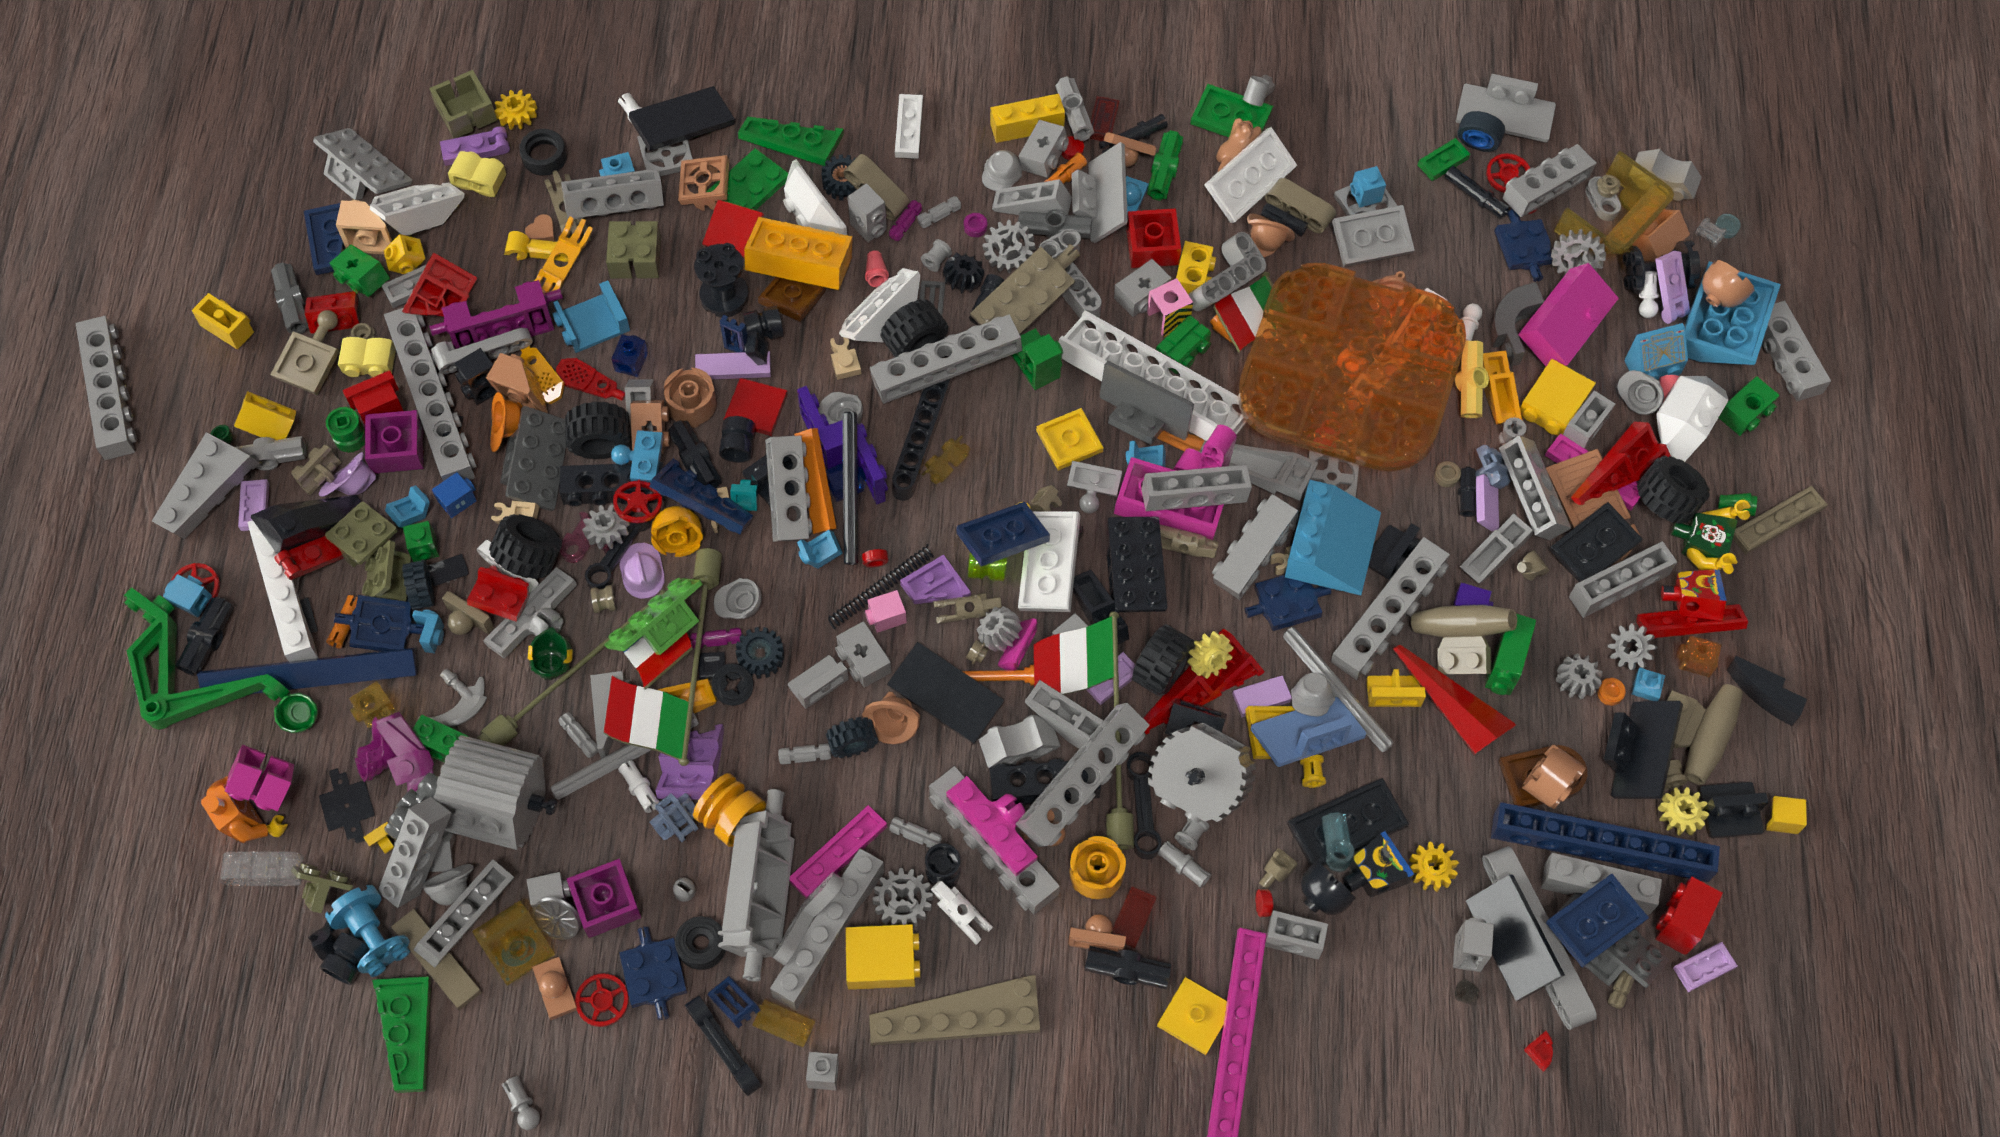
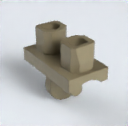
M324 445L321 449L315 447L309 453L308 458L310 460L305 466L297 465L291 471V474L294 476L293 478L309 495L325 480L332 483L335 480L332 472L342 463L327 445Z

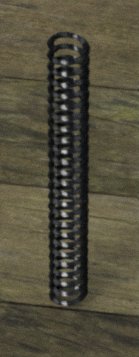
M926 544V547H922V550H918V553H914V556H910V559H906V562H902V565H898V568H894V571H890V574H886V577L883 576L881 580L878 579L877 583L874 582L873 586L870 585L869 589L866 588L865 592L862 591L861 595L858 594L857 598H853V601L849 600V604L845 603V607L841 606V610L837 609L836 613L833 612L832 616L829 615L828 620L833 629H836V627L832 623L831 618L837 626H840L835 615L844 623L839 612L846 620H849L843 609L846 610L850 617H853L847 606L851 608L854 614H857L851 603L855 605L858 611H861L855 600L859 602L862 608H865L859 597L868 605V601L863 593L868 599H871V596L867 591L871 593L873 598L877 597L872 591L873 588L878 596H880L881 593L876 588V585L882 593H885L880 582L886 590L890 588L884 582V579L890 587H894L888 576L897 585L898 582L892 576V573L895 574L898 581L901 580V577L896 573V570L899 571L902 578H905L906 576L900 570V567L903 568L906 575H910L904 564L913 573L914 570L908 561L911 562L914 569L918 570L912 558L915 559L919 567H922L916 555L919 556L923 564H926L925 559L930 561L929 556L934 558L933 553L928 549L929 544Z

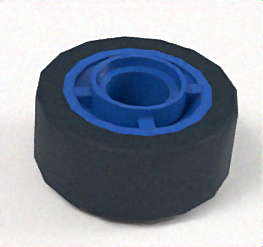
M1471 111L1463 116L1457 136L1469 148L1482 152H1492L1501 145L1505 134V125L1492 114Z

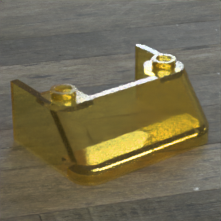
M1619 151L1606 175L1614 176L1620 181L1621 186L1624 187L1619 195V201L1629 212L1606 236L1567 207L1554 230L1557 234H1563L1566 237L1569 236V230H1572L1574 234H1578L1579 229H1582L1585 235L1592 231V238L1599 236L1600 244H1605L1606 255L1626 253L1669 206L1674 197V192L1669 185Z

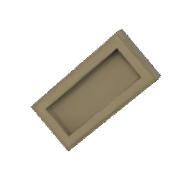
M447 591L442 597L446 608L452 612L447 619V626L453 634L465 635L471 631L473 625L488 635L493 630L494 625L490 616L467 605L465 600L450 591Z

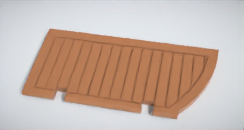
M1598 449L1546 467L1560 503L1573 529L1607 502L1625 520L1631 518L1618 490L1608 491L1602 494L1600 498H1592L1586 501L1584 505H1578L1571 499L1573 494L1602 461L1603 458ZM1635 524L1630 525L1639 534ZM1629 551L1626 555H1624L1613 565L1624 561L1631 551Z

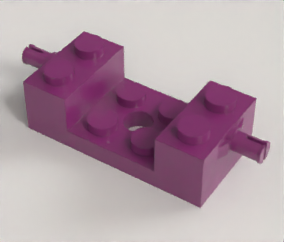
M539 280L525 282L515 287L519 303L506 305L503 308L490 312H481L476 316H471L466 301L452 303L449 306L442 307L444 322L429 326L432 336L447 332L450 334L455 349L519 328H528L531 337L553 331L554 327L548 311V302L563 299L560 288L545 293L541 288Z

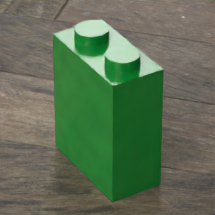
M1516 613L1517 626L1515 630L1500 633L1491 663V674H1488L1485 688L1491 689L1493 693L1498 695H1511L1523 671L1536 619Z

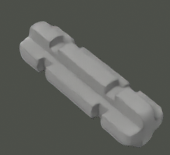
M953 196L947 200V203L944 201L929 209V213L924 212L918 215L917 221L922 228H926L932 225V221L935 223L950 215L951 211L954 213L961 209V202L956 196Z
M567 712L558 719L563 729L568 732V735L588 758H592L598 753L597 744L591 740L590 736L576 722L571 713Z
M828 743L819 744V747H815V745L793 747V750L781 748L778 751L780 764H790L791 761H795V763L816 761V758L827 760L831 758V750Z
M894 817L890 823L889 828L892 833L897 835L901 833L903 837L921 845L927 844L926 847L931 848L941 843L942 836L935 832L928 833L927 829L910 822L906 824L905 820Z

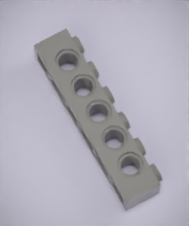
M1010 314L996 317L980 326H972L959 334L949 335L943 340L925 344L911 352H904L888 361L878 362L870 367L872 381L884 404L1022 351L1021 337Z
M106 316L77 322L76 329L96 449L104 460L135 453L134 442H137V437L133 427L130 425V421H133V414L126 402L130 400L127 387L123 385L126 374L119 362V359H122L123 356L120 346L116 344V339L119 338L117 327L115 324H111Z
M1423 537L1335 650L1331 663L1355 680L1361 674L1366 676L1374 665L1373 658L1377 654L1381 656L1390 644L1387 642L1392 634L1397 636L1405 624L1402 622L1407 615L1411 617L1420 605L1417 602L1422 595L1427 597L1435 585L1432 583L1437 576L1441 578L1449 568L1447 560L1450 554ZM1424 568L1428 571V574H1420L1416 569ZM1409 587L1414 593H1404L1401 588ZM1394 606L1399 612L1390 613L1386 607ZM1375 625L1380 626L1384 632L1376 633L1371 627ZM1364 645L1369 651L1366 653L1359 652L1356 646Z
M1128 703L1116 705L1017 821L1016 825L1038 847L1055 844L1061 837L1060 831L1064 826L1070 825L1078 817L1077 811L1080 807L1087 805L1095 797L1094 791L1099 785L1105 784L1111 778L1112 769L1116 765L1122 764L1128 758V750L1144 739L1146 735L1144 731L1149 727V724ZM1117 730L1121 733L1122 740L1120 743L1117 742L1115 738V733ZM1100 750H1102L1105 754V760L1103 763L1099 760L1098 753ZM1083 770L1088 773V781L1086 783L1081 777ZM1066 790H1069L1072 796L1070 803L1064 798ZM1049 810H1052L1055 816L1053 823H1050L1047 819Z
M954 766L929 785L930 802L937 810L941 808L948 815L946 819L955 830L958 828L965 835L963 839L972 850L976 848L981 853V860L990 870L994 868L1000 875L998 879L1007 890L1012 889L1017 895L1016 900L1025 911L1029 909L1035 915L1059 895L1060 886L1037 860L1018 876H1015L1003 864L999 856L984 842L985 840L947 798L946 792L965 778ZM1031 878L1034 884L1026 887L1020 883V880Z

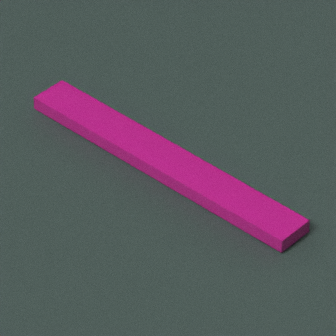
M1244 928L1237 930L1207 1137H1238L1267 933Z

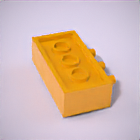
M758 217L744 248L745 270L839 290L852 259L853 236L839 235L835 232Z

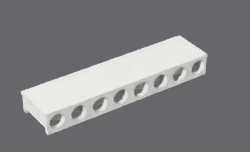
M1086 310L1068 333L1059 338V343L1063 349L1062 359L1102 381L1104 364L1110 361L1194 403L1189 431L1205 441L1209 439L1219 424L1228 426L1237 435L1248 421L1251 403ZM1088 320L1094 323L1096 329L1088 328L1085 321ZM1106 332L1114 334L1117 341L1109 340ZM1127 344L1135 346L1138 353L1130 352ZM1147 356L1155 357L1159 365L1151 364ZM1168 368L1176 369L1180 377L1171 375ZM1190 380L1197 381L1201 385V389L1194 388L1190 384ZM1211 392L1220 394L1223 401L1215 400ZM1232 404L1240 405L1244 412L1242 414L1236 412Z

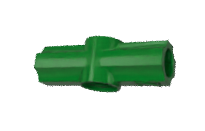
M1170 130L1163 134L1159 152L1154 157L1151 171L1152 176L1147 195L1151 196L1154 200L1161 201L1162 199H1167L1172 179H1175L1177 173L1178 157L1183 145V136L1176 131Z

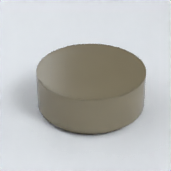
M1450 461L1441 462L1434 473L1435 481L1440 486L1446 488L1455 486L1461 476L1459 466Z

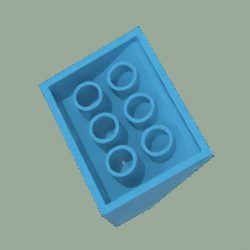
M1708 261L1685 324L1688 358L1698 362L1755 365L1781 284L1740 271L1737 275L1742 281L1747 277L1754 286V292L1741 305L1727 308L1721 305L1714 307L1706 300L1708 295L1704 292L1702 285L1703 276L1713 263Z
M1309 479L1288 559L1285 578L1362 595L1381 512L1335 485Z

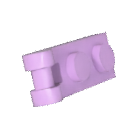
M1672 251L1655 259L1664 309L1661 317L1667 324L1674 322L1677 317L1682 318L1690 313L1682 256L1679 251Z

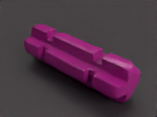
M912 200L908 204V209L902 212L895 222L896 225H893L889 230V237L891 239L899 241L903 237V232L908 230L916 219L915 216H918L922 211V204L920 202Z
M731 628L727 632L726 629L707 631L702 635L700 648H703V645H707V647L728 645V642L736 644L737 641L740 642L741 629ZM697 633L690 635V641L694 649Z

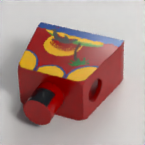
M1712 569L1678 573L1675 586L1662 585L1661 600L1676 601L1678 614L1681 616L1722 621L1727 600L1720 570Z

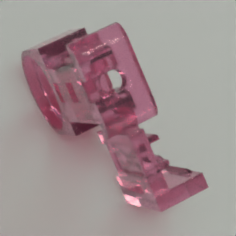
M579 513L581 520L573 533H566L562 540L560 553L566 562L576 563L580 561L590 547L587 537H585L582 531L586 527L583 520L591 519L588 513ZM604 544L602 548L605 554L609 550L608 544ZM569 546H579L576 553L566 554V549Z

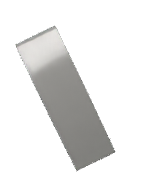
M1513 513L1498 530H1495L1470 555L1460 568L1478 584H1481L1525 544L1533 535V530Z

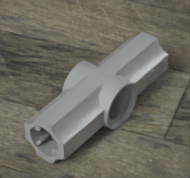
M1068 76L1061 78L1055 87L1060 95L1065 116L1073 136L1081 141L1087 140L1094 133L1083 98L1079 93L1074 78H1069Z
M302 436L281 440L261 437L254 440L251 445L235 447L257 460L260 464L256 468L259 470H272L278 466V463L306 459L307 456Z

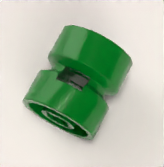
M339 407L328 414L326 427L339 450L347 453L355 452L365 445V429L356 411L348 407Z

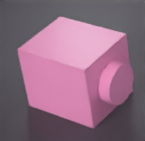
M897 590L868 599V610H865V615L869 625L874 624L877 633L907 623L906 611Z

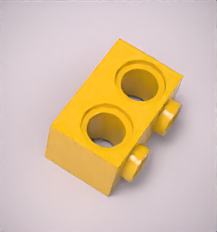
M1185 241L1176 278L1188 295L1212 279V277L1208 276V272L1214 271L1216 257L1212 256L1214 247Z

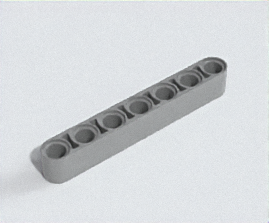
M1507 846L1482 857L1483 865L1492 884L1508 875H1514L1565 974L1562 978L1545 986L1563 1024L1567 1029L1571 1030L1595 1020L1597 1016L1593 1003L1561 941L1546 924L1549 918L1513 849Z

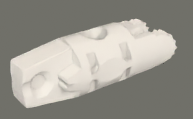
M939 881L931 889L940 900L937 905L976 945L981 939L979 934L968 923L974 919L987 932L993 928L955 887L950 890L942 881ZM958 906L962 908L961 915L957 911Z

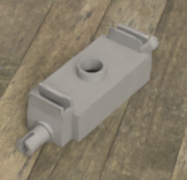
M777 789L767 791L765 811L743 817L738 823L739 825L736 826V831L732 832L735 839L722 931H718V934L723 936V942L719 943L718 947L738 956L746 957L743 979L754 982L761 980L763 958L773 956L776 946L779 945L783 936L795 840L790 837L792 823L784 820V817L781 816L785 793Z

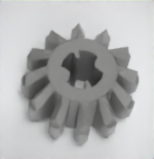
M1004 606L1002 608L994 607L991 613L986 612V617L979 620L981 625L976 629L979 634L978 638L981 643H985V646L994 652L998 650L1004 652L1007 646L1013 647L1015 639H1020L1018 633L1023 629L1020 625L1021 620L1009 608Z
M1578 653L1573 658L1566 657L1563 664L1557 668L1556 682L1562 684L1560 692L1568 690L1569 698L1577 694L1580 700L1584 699L1586 695L1593 696L1596 692L1595 689H1599L1602 684L1600 678L1603 671L1596 670L1598 662L1590 663L1589 655L1581 659Z

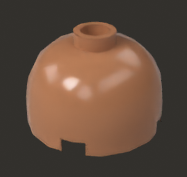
M1721 260L1714 261L1702 280L1703 290L1708 295L1706 300L1714 307L1721 305L1733 308L1741 305L1755 289L1747 277L1742 281L1737 275L1740 271Z

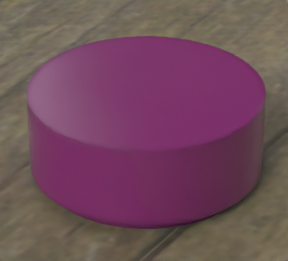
M971 213L965 217L964 231L968 236L981 237L986 233L988 222L984 215Z

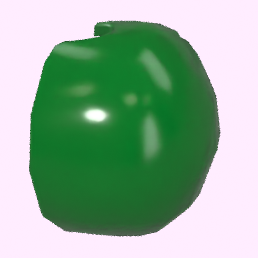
M302 693L286 695L274 708L275 722L282 730L289 733H303L309 730L318 718L317 704L310 696Z

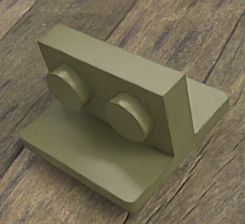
M360 502L325 534V537L340 549L346 562L354 568L357 564L361 565L398 530L365 502Z
M391 540L380 547L366 560L365 571H367V579L363 584L362 594L370 597L406 601L407 594L406 587L404 586L402 565L410 563V554L395 551V541Z
M301 863L300 867H292V873L296 878L311 881V883H306L302 895L310 911L322 913L330 886L348 891L353 889L352 883L342 872L329 870L328 874L321 873L318 867L306 863Z

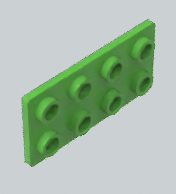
M677 578L667 586L668 590L664 594L653 597L648 602L649 606L644 611H638L628 619L629 623L624 628L614 630L608 636L610 640L604 645L607 649L625 651L643 636L657 655H661L699 622L684 600L702 586L703 583L698 579Z

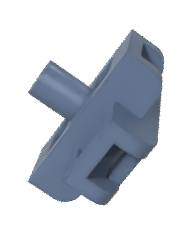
M1487 445L1477 448L1476 450L1483 467L1476 470V476L1484 474L1488 477L1491 486L1499 489L1507 486L1511 476L1501 453Z
M670 793L654 806L659 814L650 821V824L663 840L675 834L678 840L683 842L686 840L684 837L690 832L698 830V827L692 820L694 818L695 804L688 794L684 793L676 799ZM687 822L688 825L679 831L678 829Z

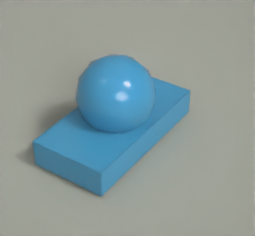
M1126 176L1127 213L1128 211L1139 210L1149 183Z

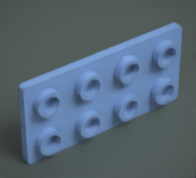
M1335 697V702L1330 706L1327 713L1322 716H1308L1295 710L1252 724L1250 729L1278 767L1364 739L1367 734L1338 697Z

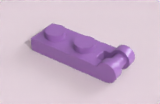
M495 127L489 132L440 141L445 166L453 165L460 151L475 152L481 158L508 153L510 147L508 141H506V129L504 127Z

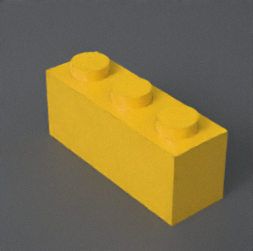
M1059 94L991 107L990 125L996 143L1030 136L1039 120L1063 127L1065 123V110Z

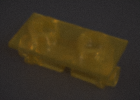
M961 435L956 440L950 438L941 447L943 452L938 457L934 454L924 464L927 469L921 475L929 473L931 475L930 480L934 484L942 483L953 471L948 462L950 461L957 467L969 456V446L965 443L962 445L959 443L963 436Z
M766 1000L763 1001L762 1005H758L761 1011L757 1014L755 1013L757 1016L752 1026L804 1048L815 1021Z

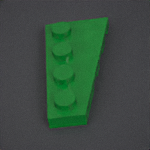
M747 117L738 131V139L825 166V162L830 160L844 136L843 128H835V131L824 130V126L814 125L813 128L800 127V123L796 122L785 125L779 124L778 120Z
M429 977L374 979L372 982L376 992L377 1007L381 1017L382 1032L386 1042L394 1091L396 1093L425 1092L431 979Z

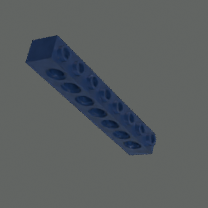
M1500 802L1494 812L1491 839L1689 879L1694 877L1704 882H1709L1718 872L1720 846Z

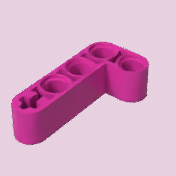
M1217 425L1203 446L1202 453L1187 448L1173 470L1229 466L1237 439L1236 433L1228 426Z

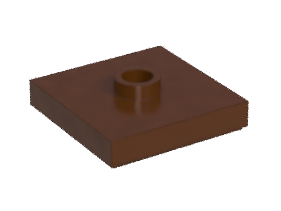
M775 277L758 297V303L766 307L777 306L779 313L801 322L826 292V287Z

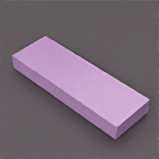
M770 351L767 353V364L757 365L747 356L746 352L695 354V368L705 371L712 380L771 377Z

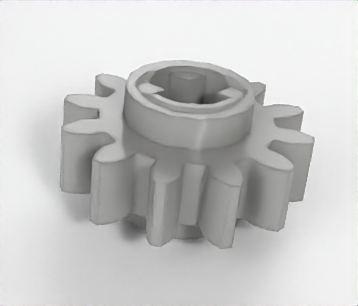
M600 505L598 513L590 510L589 513L592 518L583 520L586 526L582 529L585 537H587L590 545L596 543L600 550L604 547V544H608L609 548L613 549L614 541L622 544L621 535H629L627 526L630 525L629 522L616 514L613 505H610L608 510H604V507Z
M1631 623L1629 631L1625 627L1619 626L1621 634H1611V637L1616 642L1615 644H1609L1608 648L1615 649L1616 652L1610 658H1620L1619 667H1624L1628 662L1629 669L1635 670L1636 663L1642 668L1646 667L1645 658L1654 660V656L1649 654V651L1657 649V646L1650 644L1649 641L1653 640L1655 636H1645L1646 627L1642 626L1636 631V625ZM1636 641L1637 643L1635 646L1638 647L1637 651H1631L1629 653L1628 650L1630 648L1627 647L1628 642L1634 643Z

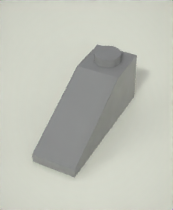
M1060 179L996 190L992 209L994 212L1019 215L1020 211L1047 213L1051 209H1058L1065 215H1068L1072 196Z
M622 671L590 675L597 750L601 759L609 754L614 739L604 734L611 676L631 684L630 679L625 680Z
M1040 680L1025 700V703L1066 741L1078 749L1081 748L1103 722L1102 719Z

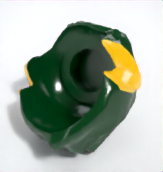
M550 627L537 635L531 642V645L528 646L527 658L530 662L529 666L535 674L545 680L556 679L569 670L573 650L568 639L559 634L554 627Z

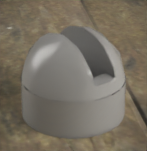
M680 878L673 885V893L679 901L686 902L695 896L696 888L690 879ZM683 884L684 886L689 888L690 891L687 893L684 889L679 887V885Z

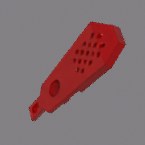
M578 358L561 359L555 368L565 387L605 399L614 397L623 401L625 397V392L617 388L615 381ZM602 383L607 384L604 388L598 387Z

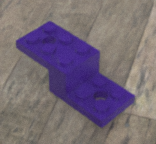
M807 386L797 389L800 414L807 429L818 428L824 464L828 474L842 470L843 420L829 425L825 414L820 415L818 411L820 406L815 393L810 394ZM857 423V465L877 505L886 501L885 491L888 490L885 479H887V475L883 465H878L875 460L877 454L873 444L868 445L865 439L867 433L864 425Z

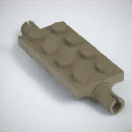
M1069 244L1057 258H1052L1042 247H1039L970 313V316L980 326L996 317L1010 314L1019 335H1021L1075 284V280L1065 269L1081 256L1077 249L1074 251V246Z

